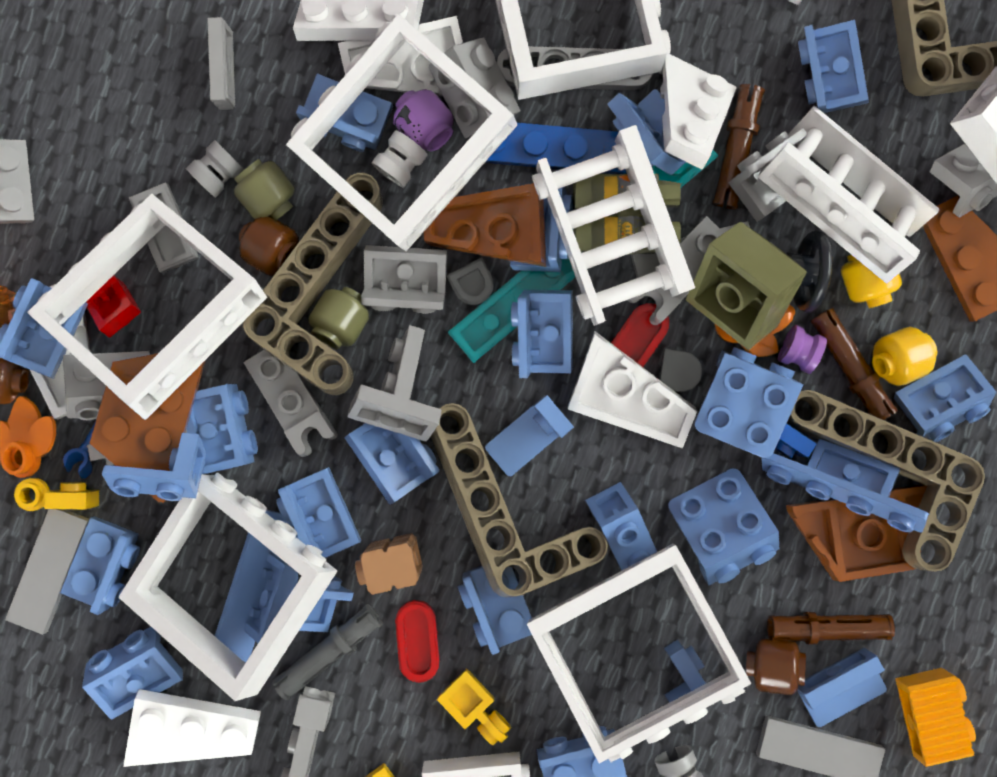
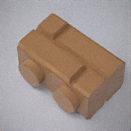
M410 533L396 536L392 542L389 538L371 542L360 555V560L355 561V569L360 586L366 585L367 590L374 595L391 591L393 586L400 589L416 585L423 569L416 536Z

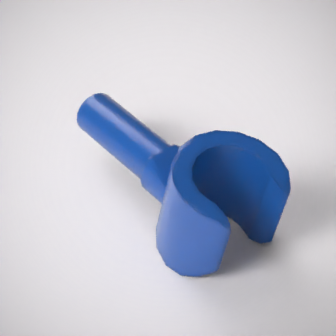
M95 423L80 447L69 450L63 458L64 466L68 473L72 470L75 463L83 461L78 469L81 479L88 477L93 470L87 445L90 444Z

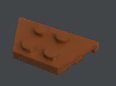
M157 354L114 361L110 370L127 385ZM205 361L146 420L106 386L90 444L115 466L170 471L169 460L173 448L179 447L181 435L186 432ZM149 494L158 502L164 503L166 501L157 495Z
M919 484L893 488L889 497L919 508L927 486ZM833 498L786 505L788 514L832 580L843 582L915 569L906 562L902 552L908 532H903L890 526L887 523V519L874 514H870V516L859 515L846 507V503Z

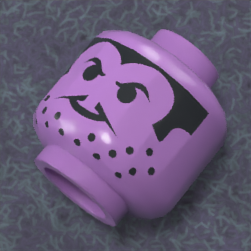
M423 89L416 92L410 90L398 99L393 124L399 132L408 136L422 149L430 152L441 148L450 139L453 133L451 127L454 117L432 90Z

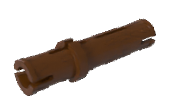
M750 84L739 85L733 119L728 120L726 130L730 133L715 197L712 201L714 206L723 208L726 192H730L727 209H738L739 197L728 182L741 173L737 165L749 156L753 136L758 135L760 126L756 122L765 89L754 85L750 102L747 101Z
M832 307L819 314L818 317L811 319L810 322L814 325L817 332L821 336L826 337L827 348L850 383L848 386L852 394L856 393L868 413L882 420L898 411L896 406H894L878 381L881 377L871 370L848 331L841 323L834 308Z
M804 612L803 616L769 615L767 632L769 639H772V641H805L808 645L817 644L819 641L892 640V637L895 635V624L890 614L825 616L817 615L815 612Z

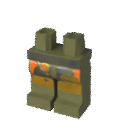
M598 174L573 183V210L627 191L626 187L631 185L628 175ZM654 174L666 208H678L681 200V184L659 180V174ZM631 207L574 228L573 232L579 249L583 253L640 232L641 226L646 224L640 209L635 211ZM672 222L673 228L675 230L677 239L680 244V222ZM646 247L630 254H654L655 249L649 251Z

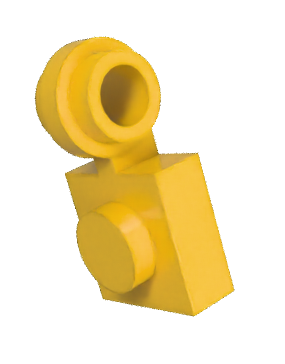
M29 478L21 481L14 492L17 505L26 511H35L43 507L44 509L86 510L99 506V490H86V482L60 483V489L50 490L43 480ZM31 488L35 492L34 500H32L29 496V491Z
M467 668L437 697V701L464 729L477 718L481 722L477 726L478 731L491 745H495L498 741L503 743L508 738L507 732L511 729V726L497 710H494L491 714L485 711L494 702L495 697Z

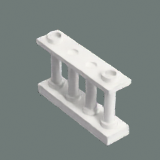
M813 106L788 134L791 137L804 128L808 135L797 143V148L788 142L762 170L758 178L887 284L914 262L920 252L905 236L911 237L939 212V208L821 110ZM810 156L825 167L829 173L827 174L809 159ZM842 182L860 196L861 199H857L841 185ZM873 210H877L881 215L888 219L892 223V226H890L876 213H874Z
M636 125L619 131L615 139L616 145L612 146V151L553 173L547 158L538 160L536 168L538 173L532 175L540 200L547 198L579 284L582 294L577 295L576 300L584 320L591 318L594 326L606 321L602 312L603 308L661 287L664 291L669 289L672 297L695 289ZM617 167L620 171L626 169L631 185L626 187L627 191L566 213L558 191L559 188ZM631 207L635 211L640 209L646 224L641 226L640 232L581 253L573 232L574 228ZM646 247L649 251L655 249L660 263L659 266H656L655 272L598 293L595 292L587 269Z

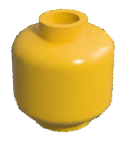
M848 255V262L842 266L841 275L850 300L856 303L866 301L868 308L893 301L891 293L897 291L902 285L900 273L886 284L854 256Z
M914 327L902 328L881 337L875 343L872 360L873 368L888 383L896 386L906 385L927 376L934 369L937 347L934 340L927 333Z

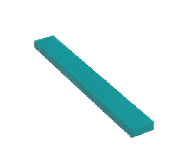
M712 150L704 168L718 157L714 150ZM686 162L670 175L655 165L652 166L653 173L659 174V180L680 183L681 188L703 170ZM569 258L562 259L561 272L520 271L453 327L448 334L470 360L475 363L516 328L511 323L512 302H518V297L523 290H561L576 277Z

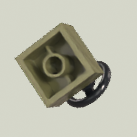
M740 221L709 244L693 281L695 289L689 291L686 301L749 351L778 327L793 298L796 306L803 312H812L820 306L828 291L832 275L833 256L830 241L822 231H812L804 237L797 253H785ZM804 286L809 287L811 297L808 300L805 295Z

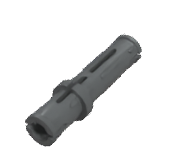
M366 604L347 622L340 626L336 624L330 629L329 636L298 659L288 669L272 680V684L277 686L275 690L284 700L291 699L295 693L344 654L351 655L356 651V645L383 625V621L378 618L379 614L375 609Z

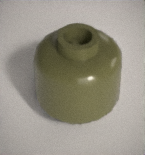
M257 159L234 178L237 183L234 188V196L254 219L270 215V217L277 220L293 207L289 199L294 195L295 186L274 161L262 163L260 159Z
M343 287L341 291L328 289L322 294L309 315L308 321L313 329L311 334L332 349L338 350L341 346H352L368 322L369 313L366 307L361 305V295L355 290L348 287Z

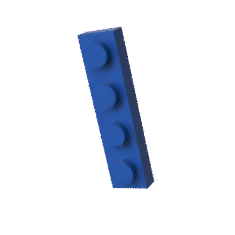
M517 123L515 129L485 163L537 167L538 160L547 158L550 169H564L612 151V146L616 145L615 139L619 132ZM618 167L603 172L606 174H627L626 169L620 171Z

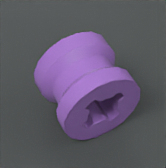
M794 325L787 333L783 347L778 354V361L783 364L794 363L799 366L800 371L811 374L818 366L824 354L827 339L819 334L814 336L806 334L803 327Z

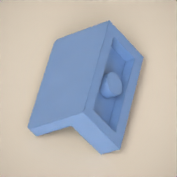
M862 648L806 678L805 686L798 685L797 691L814 724L817 727H822L885 693L887 688L879 674L885 670L875 654L866 648Z

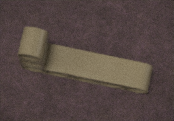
M892 0L903 82L911 94L924 97L978 89L997 66V41L951 47L944 0ZM916 28L925 32L927 41L922 40L917 35ZM962 62L970 66L972 76L963 70ZM922 67L931 72L933 81H929L923 76Z
M356 173L346 179L358 192H372L373 196L369 202L381 211L383 199L379 185L373 176L367 173ZM338 191L263 289L267 298L243 321L245 333L259 347L330 395L343 394L351 387L353 371L340 354L297 324L372 224L367 217ZM345 222L349 224L347 232L343 235L333 236L329 234L331 227L335 223ZM321 254L325 256V260L320 267L316 269L305 267V263L311 255ZM290 286L300 288L299 296L294 301H281V295L286 288ZM274 319L275 327L270 334L266 336L257 335V327L262 320ZM295 343H308L309 351L305 357L299 360L290 358V349ZM328 366H341L343 368V375L338 382L327 384L323 381V373Z
M811 390L800 391L797 401L802 400L809 403L812 408V417L809 421L800 419L795 413L794 405L786 424L818 440H825L900 468V475L927 486L919 505V509L929 513L925 528L922 533L915 530L908 532L902 552L906 562L915 569L936 572L947 568L954 558L984 484L985 473L981 464L967 455ZM837 416L845 418L850 425V432L847 437H841L834 430L833 424ZM877 432L883 434L888 441V448L884 454L876 451L873 446V436ZM915 449H919L926 456V466L923 470L916 468L912 462V454ZM955 466L960 467L965 474V481L960 487L953 482L951 476ZM941 503L946 505L950 512L949 520L944 525L936 517V509ZM926 541H929L935 550L933 559L928 563L922 559L920 554L921 546Z
M454 403L445 404L439 408L442 410L440 418L444 416L454 418L459 425V431L457 434H448L443 431L439 421V425L432 433L431 439L488 582L496 594L502 597L524 595L592 566L605 557L608 548L607 539L601 531L592 527L570 532L524 551L469 413L464 407ZM464 453L472 458L474 463L472 472L466 473L458 469L455 463L457 454ZM473 491H482L488 497L489 506L486 511H478L471 504V494ZM491 528L499 530L504 537V545L499 551L492 549L487 543V532ZM581 536L588 539L591 543L592 550L588 558L580 555L577 549V542ZM545 551L551 553L556 561L555 569L551 574L546 573L540 565V557ZM507 567L514 568L519 574V584L513 590L507 588L502 581L503 571Z

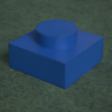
M786 424L775 450L792 459L794 454L808 458L817 443Z

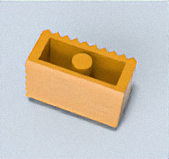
M943 668L895 678L913 757L925 767L974 756L971 742L976 740V734L968 717L964 716L965 711L963 710L962 702H966L967 696L964 685L958 677Z

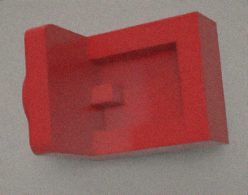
M115 275L86 301L88 303L87 309L98 329L109 338L141 313L128 288Z

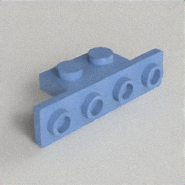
M819 439L807 466L774 453L769 458H761L762 470L767 472L766 475L775 482L784 485L792 482L805 487V490L816 498L822 500L833 498L846 503V507L859 515L870 516V514H874L887 519V523L890 526L903 532L915 530L922 533L929 516L928 512L889 497L899 475L900 468L822 439Z
M266 510L265 513L274 520L283 521L293 527L291 520L285 521L280 512ZM249 532L215 633V637L245 663L252 653L255 641L259 643L298 583V572Z

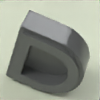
M482 257L446 276L456 296L465 304H482L492 294L493 278Z
M663 349L659 380L676 392H685L693 389L699 383L702 376V367L699 360L688 352Z

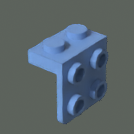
M736 347L733 348L731 354L722 350L716 363L718 369L695 420V427L703 434L759 457L769 458L777 446L803 384L792 379L795 371L773 362L770 368L767 369L754 363L756 355Z
M729 469L673 498L668 504L670 513L698 559L700 571L708 586L717 581L718 583H726L740 573V569L753 562L755 565H760L769 561L775 556L776 551L780 549L778 529L738 469Z

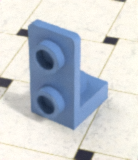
M544 395L487 443L485 450L507 476H512L556 438H562L574 426L548 395Z
M182 433L179 447L173 448L169 460L170 471L105 465L102 476L114 493L124 497H137L140 493L157 495L159 498L168 501H179L182 497L196 499L206 451L199 434Z
M621 482L585 500L606 537L621 571L657 552L637 506Z

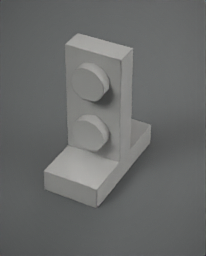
M409 325L402 339H394L388 361L394 362L392 373H386L381 390L360 385L350 404L348 418L419 440L427 441L439 425L442 410L410 400L425 330Z

